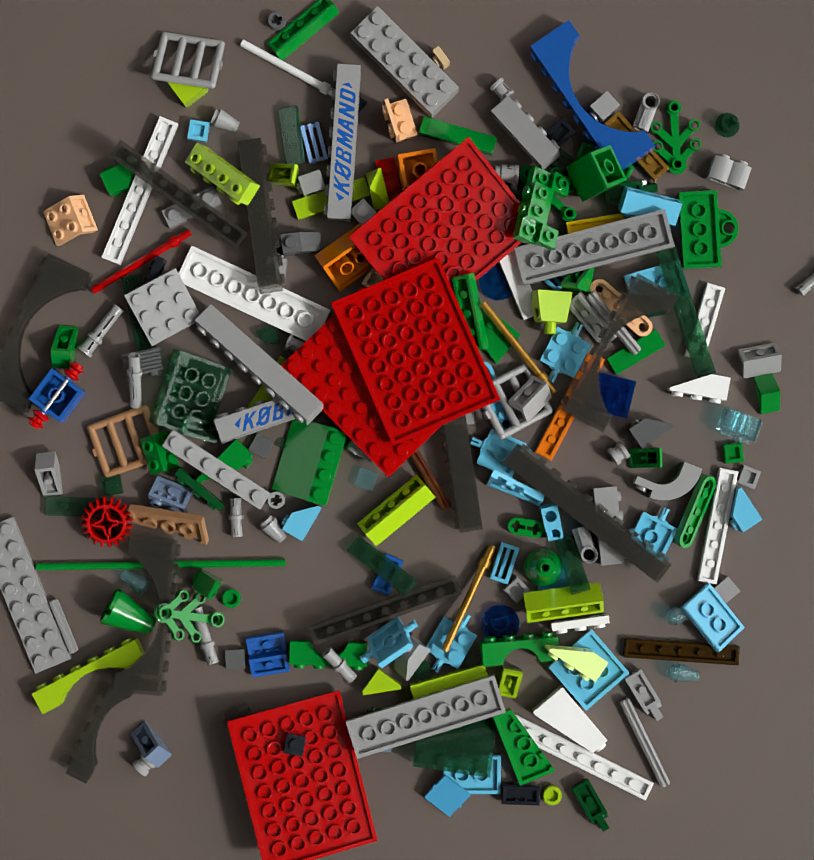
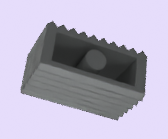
M160 347L137 351L140 354L142 375L150 374V377L161 375V371H165ZM129 353L121 355L126 378H129L127 375Z

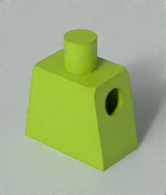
M531 291L534 321L545 323L544 334H556V324L566 323L572 292Z

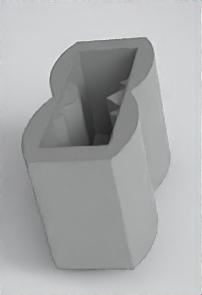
M720 153L713 157L706 179L738 191H743L752 168L747 166L748 163L745 161L737 160L735 162L730 160V156Z

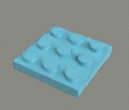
M592 629L570 647L588 648L608 662L596 682L592 679L586 681L578 675L580 671L575 668L571 671L563 665L565 661L560 658L548 665L549 669L586 711L629 674L628 670Z

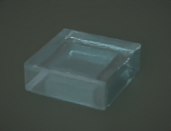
M360 467L355 486L373 491L379 473Z

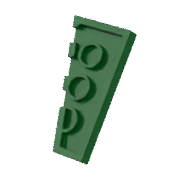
M482 309L489 348L485 350L495 364H497L510 349L511 344ZM501 319L517 340L521 334Z
M511 708L505 709L506 713L493 716L519 785L555 772L554 767Z

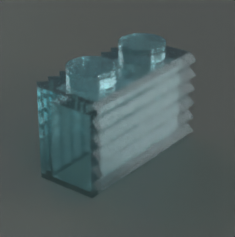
M727 407L723 410L717 430L721 431L720 435L731 438L732 435L739 437V442L749 445L750 442H756L763 420Z

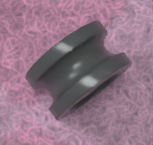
M273 12L268 17L269 25L273 30L279 31L285 27L286 20L281 12ZM277 17L278 19H282V21H280L281 24H272V22H274L273 18Z

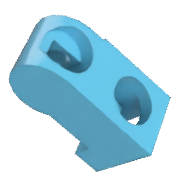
M551 503L539 506L548 542L562 539L563 532L558 505Z

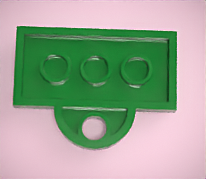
M717 190L679 192L678 199L682 203L679 213L682 269L722 267L721 248L730 245L738 235L739 226L736 218L729 211L718 209ZM725 223H730L733 226L732 233L724 231L723 226Z

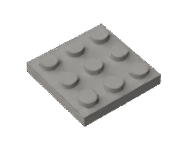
M176 268L124 294L151 346L196 323L195 319L200 315Z

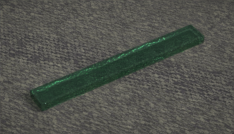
M674 244L673 248L658 251L656 255L696 378L716 373Z

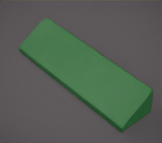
M317 0L266 44L283 61L337 16L339 11L330 0Z
M425 116L419 130L420 136L455 146L469 137L481 153L490 156L493 154L497 140L495 136Z
M468 273L451 277L455 297L478 349L484 350L489 348L475 274Z

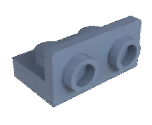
M157 476L148 494V503L154 508L185 513V508L192 492L190 488Z

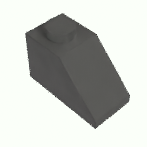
M320 232L281 234L284 256L315 253L322 250Z
M637 418L629 424L630 428L627 431L639 449H641L674 426L671 423L651 419L640 420Z

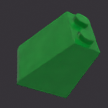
M611 145L593 151L566 167L568 175L573 181L582 202L627 180Z

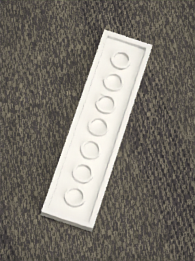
M191 246L179 271L184 285L304 341H307L326 322L331 311L194 246Z

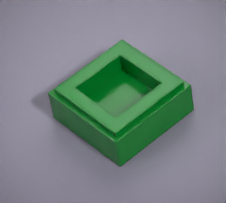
M742 443L722 445L724 464L744 462Z

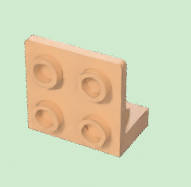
M388 98L384 99L385 105H382V112L385 121L389 120L390 122L388 124V131L391 139L395 138L396 143L417 137L418 134L407 99L391 104Z
M84 195L68 196L43 211L57 246H61L80 234L93 233L98 230Z

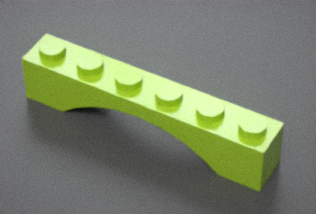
M130 637L121 642L122 646L118 649H115L113 646L104 651V656L98 658L96 655L87 660V665L81 667L79 664L71 668L70 674L64 676L62 673L52 678L53 683L47 685L45 682L35 687L37 691L32 693V696L41 713L44 714L64 703L72 686L87 673L103 668L130 669L147 660L148 657L138 638L132 640Z

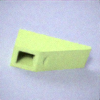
M545 645L550 657L556 661L559 658L565 661L563 663L565 667L571 671L574 668L580 671L578 675L586 681L592 679L596 682L608 664L606 660L588 648Z

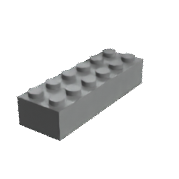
M378 6L351 32V39L430 118H433L459 92V86Z

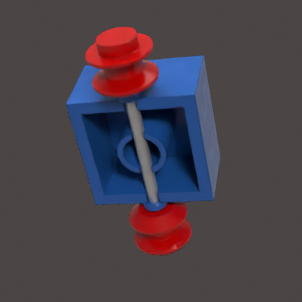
M68 362L70 364L69 369H63L65 375L57 369L51 368L31 395L29 400L41 408V411L32 410L34 413L33 417H27L30 420L28 423L37 430L39 427L44 429L42 423L44 421L49 422L47 414L57 421L65 423L87 392L73 382L79 381L78 375L80 373H85L82 371L84 367L78 362Z

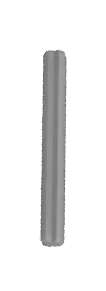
M630 699L622 700L620 704L661 787L668 786L670 781Z

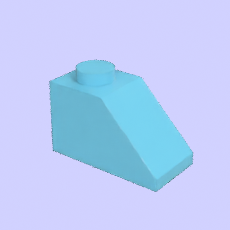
M742 487L735 488L730 513L732 520L730 523L736 531L745 532L763 519Z
M315 506L292 512L291 515L287 514L281 523L284 525L282 530L303 541L322 507Z

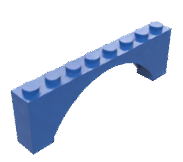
M568 20L530 46V56L535 63H540L542 66L540 70L546 79L549 77L553 82L551 86L556 94L560 93L563 97L561 101L566 109L572 110L574 113L572 117L576 124L583 126L585 129L583 134L588 141L592 140L595 144L594 150L596 151L611 145L622 170L654 150L655 145L645 130L642 132H626L610 128L593 119L581 107L574 95L569 77L571 55L575 43L580 40V35L570 20Z

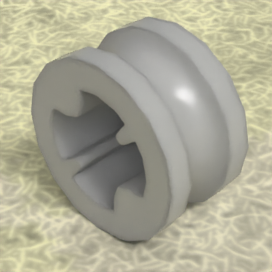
M281 492L271 493L268 497L269 506L274 509L281 508L285 504V496ZM279 495V498H282V502L278 503L277 506L273 505L274 502H271V499Z

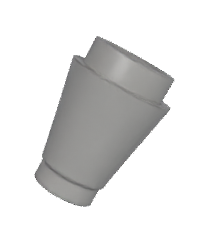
M216 109L210 123L214 127L236 132L240 122L222 109L221 111Z
M269 515L259 524L262 527L261 530L277 541L278 544L287 537L276 517L273 518Z

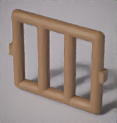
M144 404L140 408L127 410L87 426L94 447L92 449L94 457L97 456L105 478H111L147 464L132 419L133 416L143 413L150 435L160 433L158 426L154 424L147 405ZM125 420L138 456V460L130 463L127 462L114 423ZM106 426L121 465L113 469H109L96 432L97 429Z

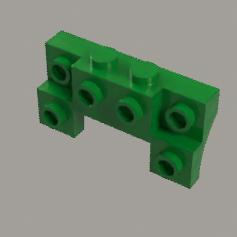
M537 166L529 169L526 185L522 191V201L518 207L519 214L513 239L522 243L538 245L549 250L555 249L559 231L546 224L553 195L562 198L567 197L571 182L570 178L558 172L551 174Z

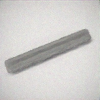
M591 292L587 296L588 301L633 355L637 354L641 347L597 293Z

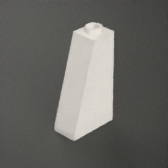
M561 685L532 709L537 717L590 752H599L606 746L605 743L608 740Z

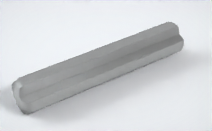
M54 599L48 602L69 654L77 652L78 646L59 600Z

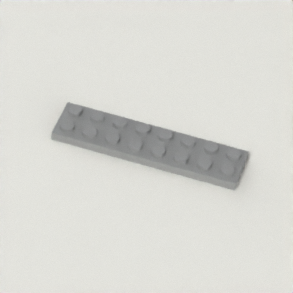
M662 209L558 236L555 249L552 250L534 244H527L516 247L515 253L522 282L525 286L673 248L674 243L666 211Z
M15 517L0 522V589L36 674L70 660L72 656L66 648L48 604L49 600Z
M493 674L346 720V725L356 757L359 759L503 714L506 711L495 675Z

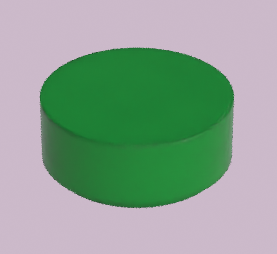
M228 589L222 595V602L228 608H235L241 602V594L236 589Z

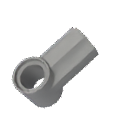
M650 92L644 95L632 126L635 130L639 132L645 130L648 133L660 102L657 94ZM645 100H653L654 106H647Z
M588 525L573 529L572 533L581 561L587 564L595 562L598 552L595 549ZM589 549L593 552L592 560L584 558L585 550Z

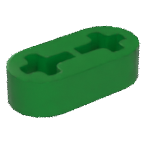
M514 517L508 522V530L515 535L538 538L544 532L543 524L536 520ZM518 520L519 524L525 527L524 529L518 528L517 531H514L511 524ZM534 524H537L540 532H536V535H534L533 531L527 530V526L534 527Z

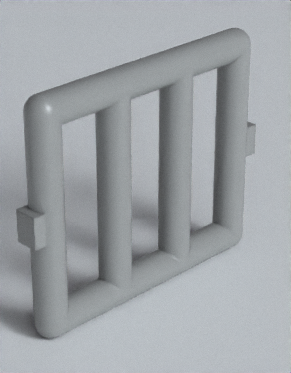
M162 32L158 49L154 51L153 55L155 61L151 78L158 81L213 89L216 86L219 70H222V56L225 43L221 40ZM168 40L179 42L171 75L160 73ZM186 43L197 44L190 78L179 76ZM205 46L216 47L209 80L198 79Z
M526 363L492 380L500 397L499 401L512 424L511 427L503 430L491 405L483 407L485 410L483 414L486 420H490L499 439H505L552 413V408L549 402H547L543 410L539 411L529 422L524 420L519 422L512 407L509 405L500 384L509 380L516 393L521 386L515 376L523 372L528 380L535 376Z

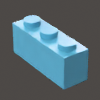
M627 186L623 188L618 205L622 215L632 218L633 215L639 216L665 209L669 225L676 226L682 207L679 199Z

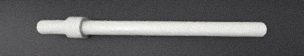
M246 40L241 42L240 46L318 88L319 92L332 96V87L329 83L315 79Z

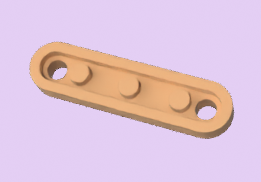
M597 279L592 282L590 291L596 292L615 317L633 333L640 337L651 333L653 328L652 322L603 279ZM597 286L602 288L601 293L596 292ZM640 324L645 325L644 331L639 329Z

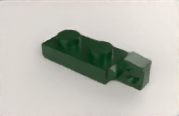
M642 179L626 181L604 193L606 205L617 204L620 202L624 186L652 193L658 192V184L656 182L647 183V180Z
M586 778L572 786L571 788L593 825L598 823L603 832L608 830L609 826L605 821V818L609 817L608 812L589 779Z

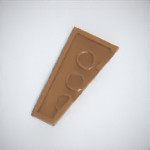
M130 504L128 511L131 513L130 517L134 519L133 523L152 529L159 527L165 533L173 535V532L184 535V539L191 541L192 538L201 540L200 544L207 546L209 537L204 516Z

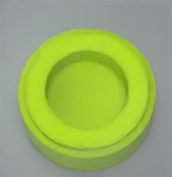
M548 785L543 789L542 797L547 804L556 805L561 801L562 793L557 786Z

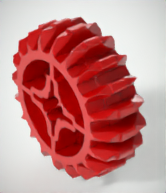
M103 496L102 502L99 498H96V505L93 502H89L90 508H84L86 514H82L81 519L85 521L81 522V526L87 528L83 530V534L90 533L87 539L90 540L93 537L94 545L100 541V547L107 543L108 548H111L112 542L118 546L119 540L124 542L126 540L125 536L130 535L131 532L127 529L133 528V525L129 522H132L134 519L127 517L131 513L128 510L125 511L128 506L126 503L120 506L121 499H118L117 503L113 502L114 496H111L110 501H107V497ZM103 508L102 517L92 520L93 513ZM109 508L117 511L121 517L112 515ZM105 517L108 518V521H111L109 528L107 523L104 522ZM123 523L122 529L112 535V527ZM93 526L103 529L104 535L98 533Z

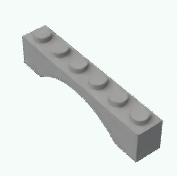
M174 430L170 432L162 444V447L258 509L262 508L271 494Z

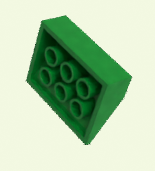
M296 419L292 420L272 490L327 506L347 435L342 430L312 421L307 425L304 422L300 423Z

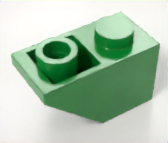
M126 158L120 162V165L106 167L103 169L104 172L100 173L104 185L112 198L130 190L139 166L135 158Z

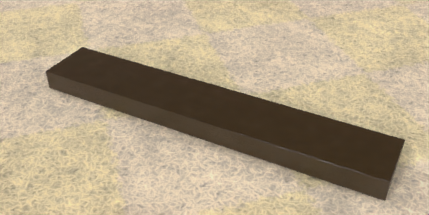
M624 638L623 657L739 666L740 646L726 645L720 652H715L708 643Z

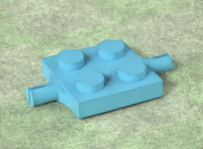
M576 322L572 332L556 327V334L552 335L539 360L552 369L548 376L550 382L554 383L558 374H565L571 378L575 377L591 346L590 343L578 336L583 327L582 324Z
M491 428L488 437L484 441L473 437V441L470 442V444L480 448V455L476 464L492 471L496 470L512 478L519 466L530 470V466L533 464L522 459L526 443L511 436L499 439L493 428Z
M662 506L658 516H651L642 511L626 544L627 547L639 554L634 564L635 566L641 568L646 558L653 559L659 563L662 562L677 532V528L669 525L665 520L670 511L668 508Z
M467 613L465 614L448 652L441 650L454 621L444 616L426 646L437 659L431 668L435 672H439L443 663L450 664L458 669L474 643L477 635L466 627L471 617L469 614L467 617Z
M397 616L366 637L369 643V651L360 656L362 662L366 663L374 657L377 664L383 668L411 649L413 644L409 638V632L418 627L416 621L413 620L404 626L401 619Z

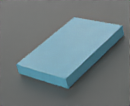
M706 583L680 607L715 652H720L745 628L710 583Z
M500 754L443 755V775L446 774L470 794H501Z

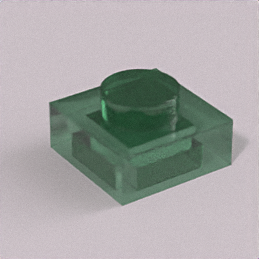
M121 475L101 478L104 496L124 493Z

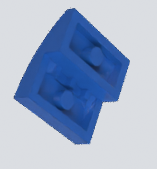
M284 630L246 636L252 678L290 672Z

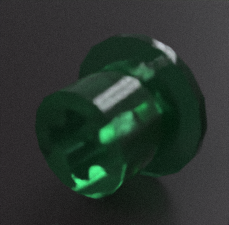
M732 113L721 114L715 121L716 132L722 137H733L739 130V120Z

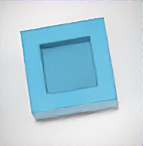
M190 119L187 139L207 143L210 123Z

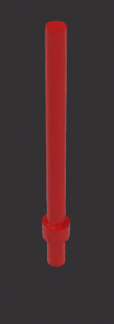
M188 228L177 236H171L168 238L169 241L92 286L91 290L96 294L170 248H176L181 245L180 242L193 234Z

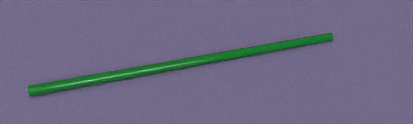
M286 559L36 563V571L286 566Z

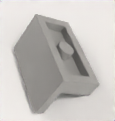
M776 342L739 349L744 378L781 371L782 354Z
M532 376L508 402L511 407L522 412L524 421L529 422L552 396L548 383Z

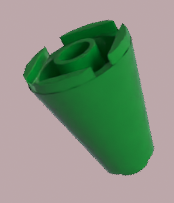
M539 548L527 556L524 563V572L533 584L549 586L560 578L562 562L554 551L547 548ZM543 564L549 566L548 571L544 572L542 570Z
M117 588L111 596L113 599L107 603L99 623L142 634L151 633L156 624L154 616L121 589Z

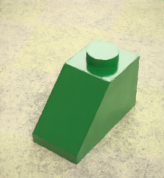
M59 325L51 347L52 367L69 369L70 364L68 362H74L78 327Z
M203 569L200 573L196 572L192 579L194 585L192 588L211 600L217 594L223 579Z

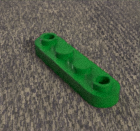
M702 475L698 479L675 534L676 545L688 548L693 543L716 488L714 477Z

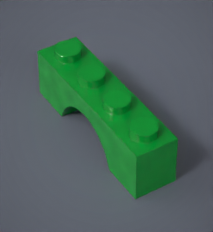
M551 631L541 632V635L523 633L520 637L509 634L497 639L495 636H486L484 640H479L480 663L483 667L503 665L506 656L519 648L533 651L540 662L556 661L548 655L549 651L545 648V645L559 646L558 637L552 634Z
M311 640L290 641L289 665H294V668H305V665H313V669H324V666H332L322 657V654L314 649ZM349 641L345 649L337 655L341 659L346 660V664L351 667V670H363V667H367V662L363 663L360 656L367 652L368 642Z

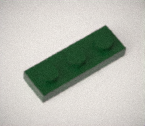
M182 467L175 471L177 476L175 479L183 486L185 484L192 488L190 491L197 498L202 496L206 500L205 504L213 511L215 508L220 511L224 507V502L201 483H198Z

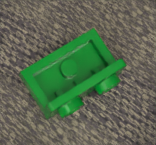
M169 431L152 434L140 439L151 475L180 467L177 456L162 447V444L169 435Z

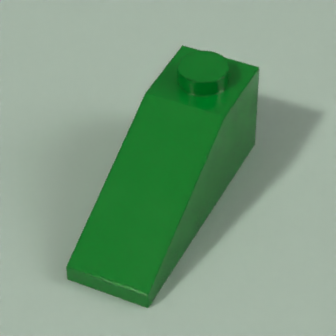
M236 439L217 459L237 471L243 467L245 469L249 467L253 462L251 458L254 454ZM202 473L196 481L202 483L212 478Z

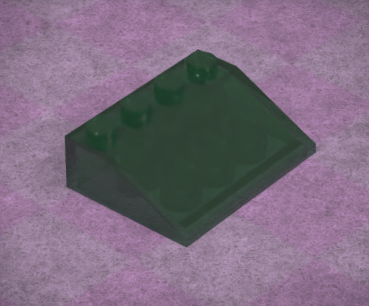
M173 349L149 422L208 441L232 368Z
M490 717L417 740L413 766L490 778L497 727L494 718Z

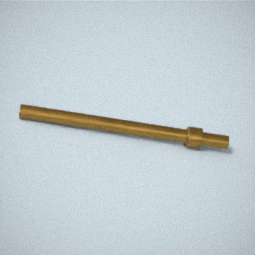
M486 300L481 303L480 307L534 375L548 383L551 395L557 390L548 380V375L539 369Z
M489 544L483 558H480L478 570L441 648L445 652L449 651L486 569H489L491 557L496 549L495 546Z

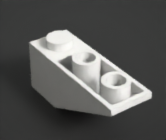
M711 374L669 387L667 391L672 392L671 395L683 397V394L691 395L690 399L702 400L703 397L708 398L711 403L720 404L721 401L727 400L730 377Z

